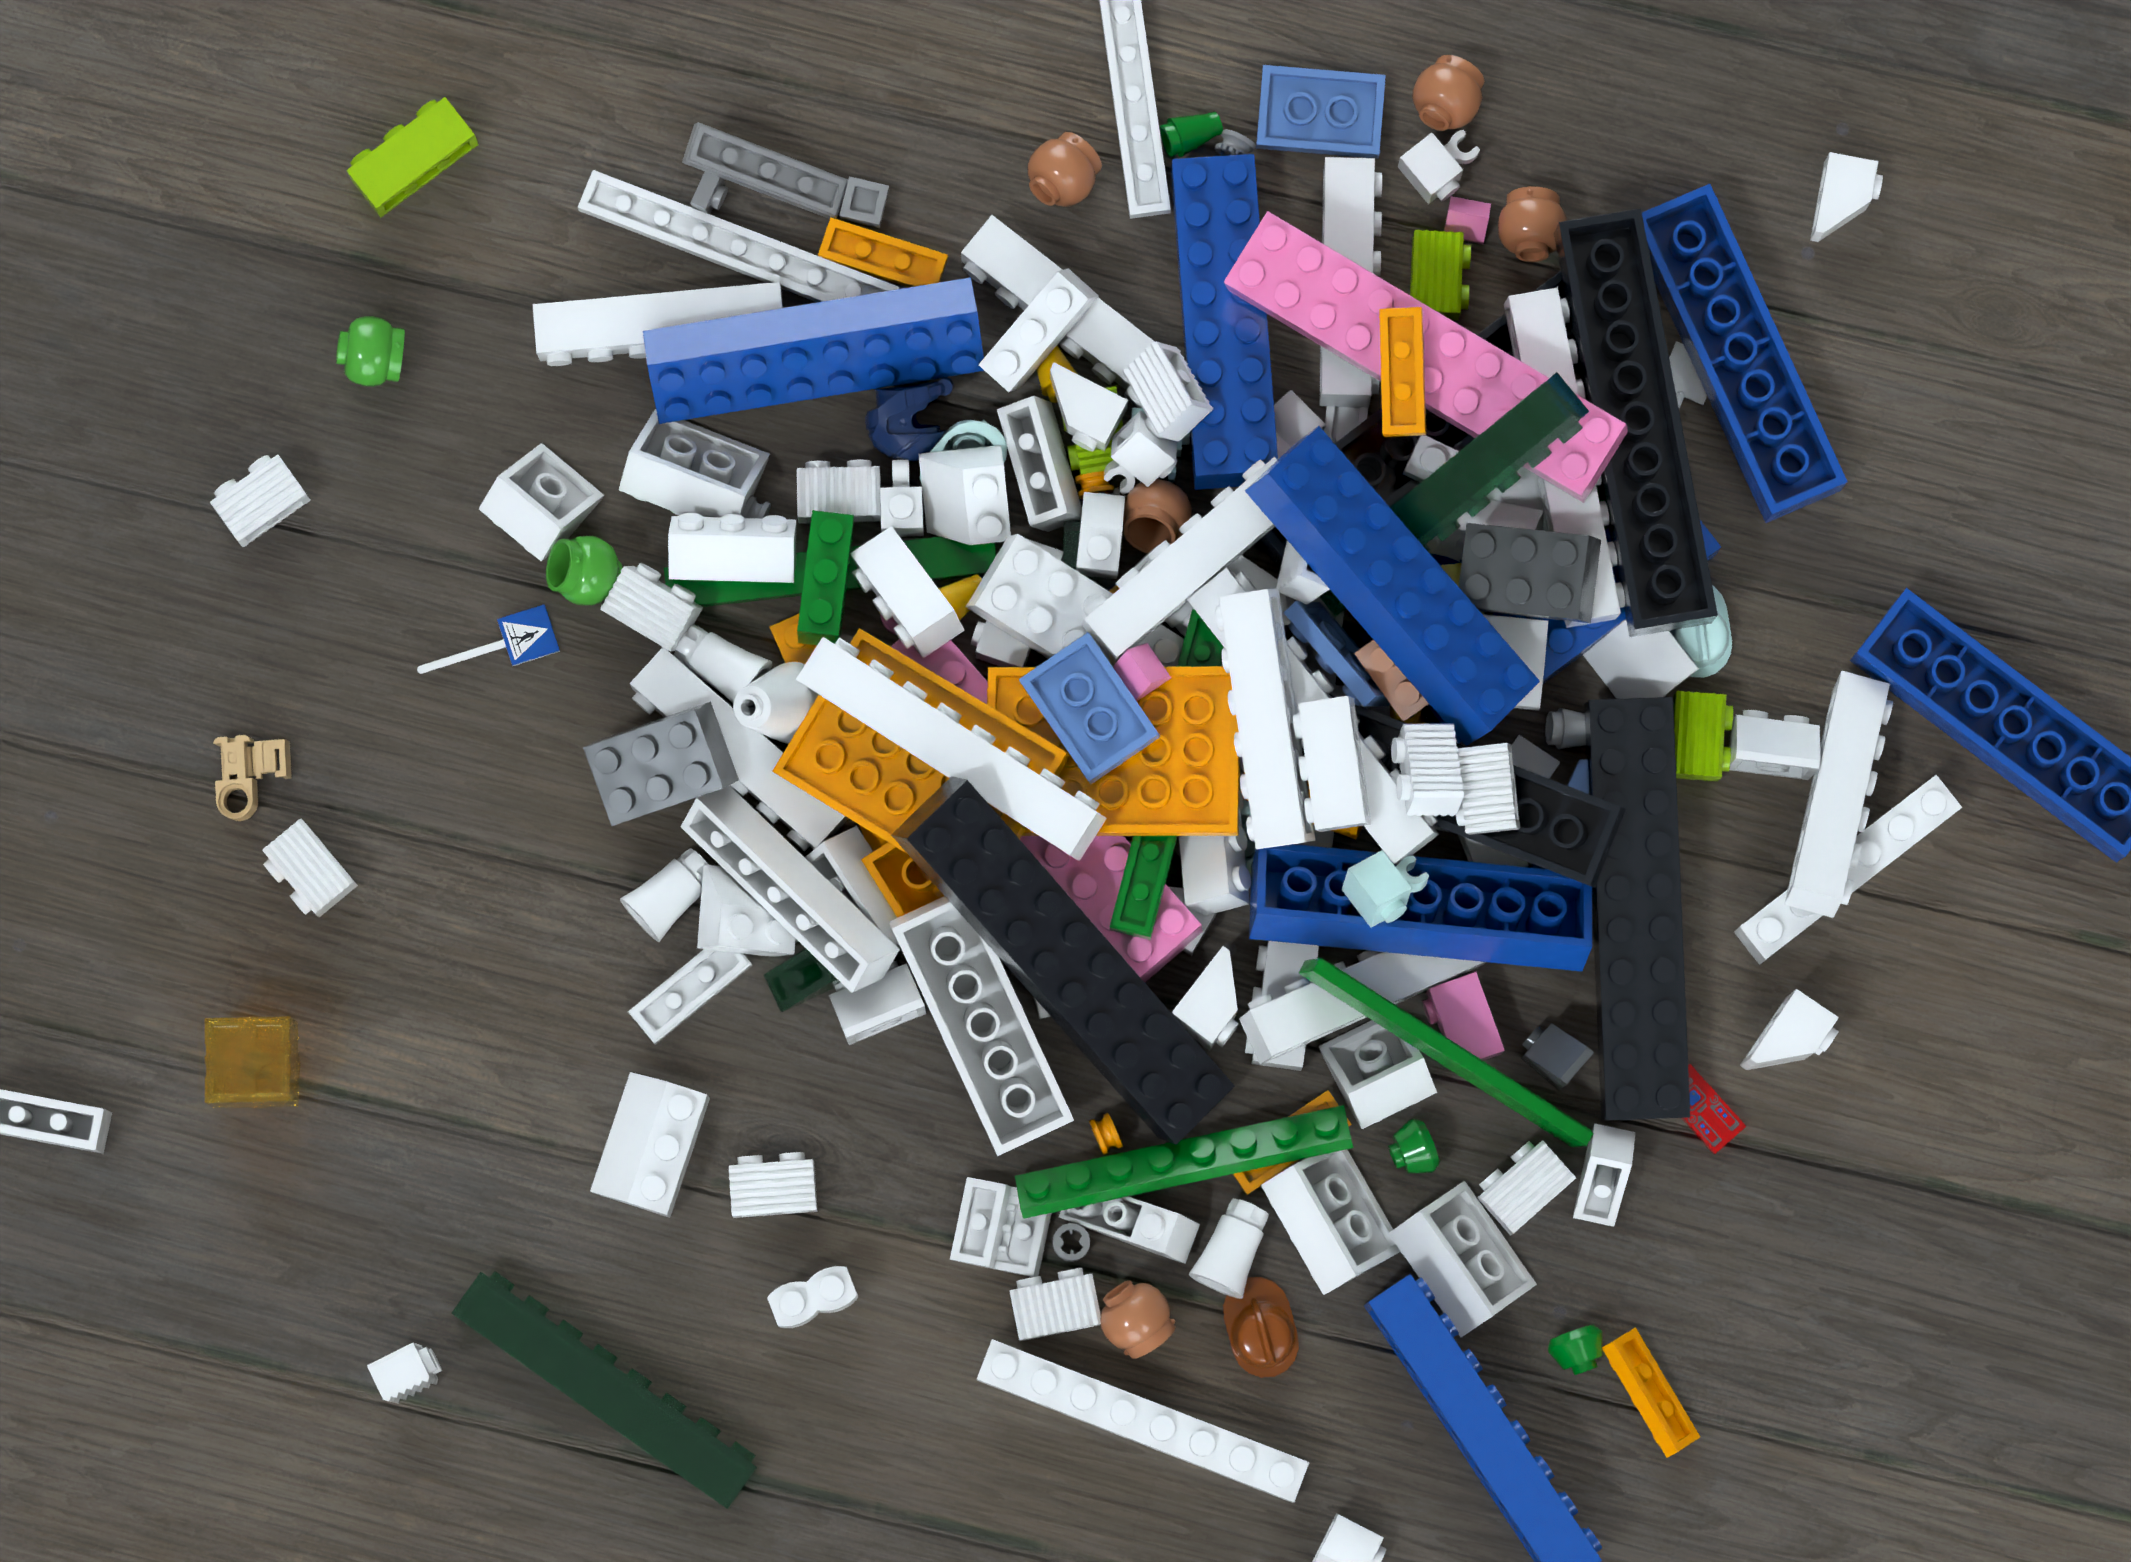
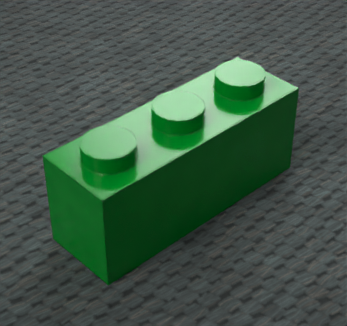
M812 510L797 628L798 643L818 645L822 637L835 644L838 638H841L851 559L850 553L852 551L854 535V515Z

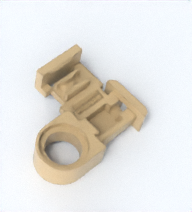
M238 735L235 738L217 737L213 744L221 746L222 780L215 781L216 804L220 813L232 820H247L257 810V780L249 777L256 776V779H263L262 774L275 773L276 778L292 779L290 741L286 739L254 741V739L246 735ZM276 750H279L280 770L277 768ZM243 790L248 798L247 805L241 812L232 813L227 807V798L231 792Z

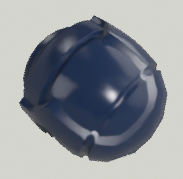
M945 377L939 381L906 387L877 388L876 407L867 411L865 418L866 430H869L867 435L873 446L888 457L892 456L894 459L909 460L911 462L919 461V454L929 453L946 434L947 430H940L939 425L919 424L916 419L917 412L929 406L930 402L937 399L939 395L946 396L950 394L954 389V382L950 378Z

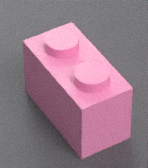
M1477 972L1442 983L1427 990L1428 999L1422 1001L1426 1016L1430 1024H1438L1443 1036L1483 1061L1501 1055L1505 1051Z

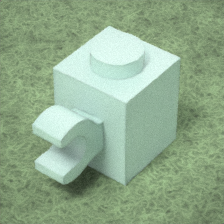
M1381 850L1348 868L1342 891L1370 928L1383 921L1390 923L1398 919L1407 909L1406 905L1410 893L1418 892L1426 886L1429 878L1427 872L1418 877H1413L1407 873V871L1412 870L1415 866L1417 859L1414 856L1405 857L1395 866L1385 852Z

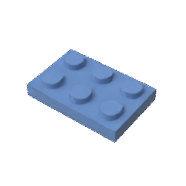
M1263 65L1256 149L1378 159L1386 75Z
M1295 601L1283 612L1291 621L1288 625L1291 632L1301 642L1306 643L1308 641L1318 652L1315 656L1317 662L1329 674L1336 673L1345 684L1342 687L1343 692L1346 696L1354 698L1355 705L1360 706L1362 704L1364 707L1390 705L1389 701L1354 653L1360 649L1321 602L1304 604L1300 601Z
M1089 632L1019 679L1090 785L1160 738L1151 721Z

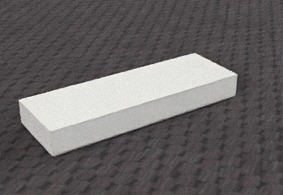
M703 949L628 1012L656 1045L750 968L752 964L743 953Z

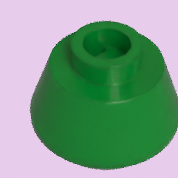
M1412 1118L1393 1134L1394 1143L1388 1145V1149L1397 1169L1404 1167L1407 1173H1433L1440 1163L1438 1153L1423 1121Z
M1594 1324L1584 1326L1551 1339L1547 1350L1563 1370L1571 1368L1575 1376L1598 1367L1595 1359L1603 1356V1333Z

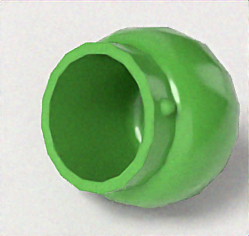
M364 316L351 322L348 332L340 331L336 364L344 365V372L347 378L358 385L373 387L384 384L385 381L398 382L403 358L404 328L392 327L391 323L387 320L374 316Z
M579 536L571 540L560 539L550 551L546 566V581L552 591L559 592L564 598L574 604L596 605L604 601L609 595V591L613 588V584L621 573L622 564L618 561L614 548L601 538L596 536Z

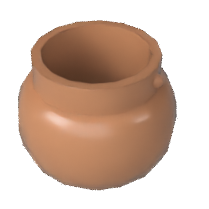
M1443 55L1437 59L1434 65L1423 70L1415 83L1412 94L1415 108L1419 112L1422 122L1430 128L1439 131L1459 129L1470 123L1476 116L1482 102L1481 89L1485 81L1479 69L1461 57Z
M1064 132L1057 139H1050L1040 145L1031 155L1027 168L1030 190L1039 201L1049 206L1054 204L1063 207L1076 205L1092 191L1096 175L1102 168L1100 157L1095 149L1083 138L1072 132Z
M1531 186L1518 188L1507 194L1506 206L1503 207L1499 216L1498 235L1504 247L1516 254L1519 260L1526 262L1543 261L1548 258L1549 254L1557 250L1554 232L1559 222L1567 221L1566 214L1560 206L1559 195L1548 188Z
M1156 479L1149 487L1142 482L1136 484L1125 498L1123 533L1126 540L1134 548L1145 553H1149L1165 540L1170 545L1183 535L1179 528L1192 515V507L1187 494L1179 486L1167 480Z
M1125 1281L1113 1288L1103 1298L1106 1305L1101 1311V1329L1105 1337L1114 1346L1122 1350L1125 1349L1124 1354L1129 1355L1132 1359L1142 1357L1163 1344L1175 1331V1320L1169 1318L1171 1313L1168 1301L1157 1288L1148 1283L1133 1285L1131 1281Z

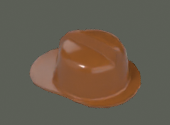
M1263 1277L1247 1278L1243 1298L1239 1299L1227 1295L1223 1305L1224 1321L1230 1344L1238 1364L1249 1374L1261 1378L1275 1377L1285 1372L1293 1364L1299 1350L1298 1333L1292 1311L1284 1291L1275 1282Z

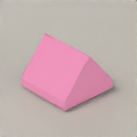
M1451 196L1444 231L1463 232L1464 241L1483 244L1491 204Z
M1148 643L1127 649L1113 666L1136 701L1171 679V676Z

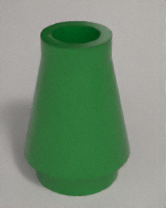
M1213 111L1207 114L1168 118L1166 124L1159 126L1161 142L1166 153L1170 157L1174 155L1183 157L1212 138L1221 135L1223 126L1219 115Z

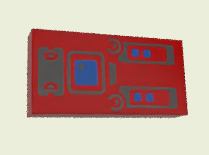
M1689 1064L1690 1118L1681 1119L1715 1155L1739 1134L1746 1125L1695 1068Z

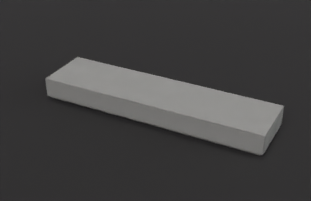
M699 122L693 126L682 163L828 219L830 217L837 218L848 183V179Z

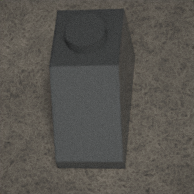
M1551 1023L1545 1031L1537 1026L1524 1041L1522 1046L1528 1051L1521 1059L1560 1091L1594 1052Z

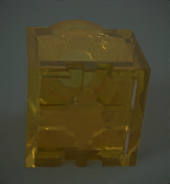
M290 1016L205 1018L206 1104L213 1108L299 1106L298 1079L301 1065L298 1053L297 1021Z

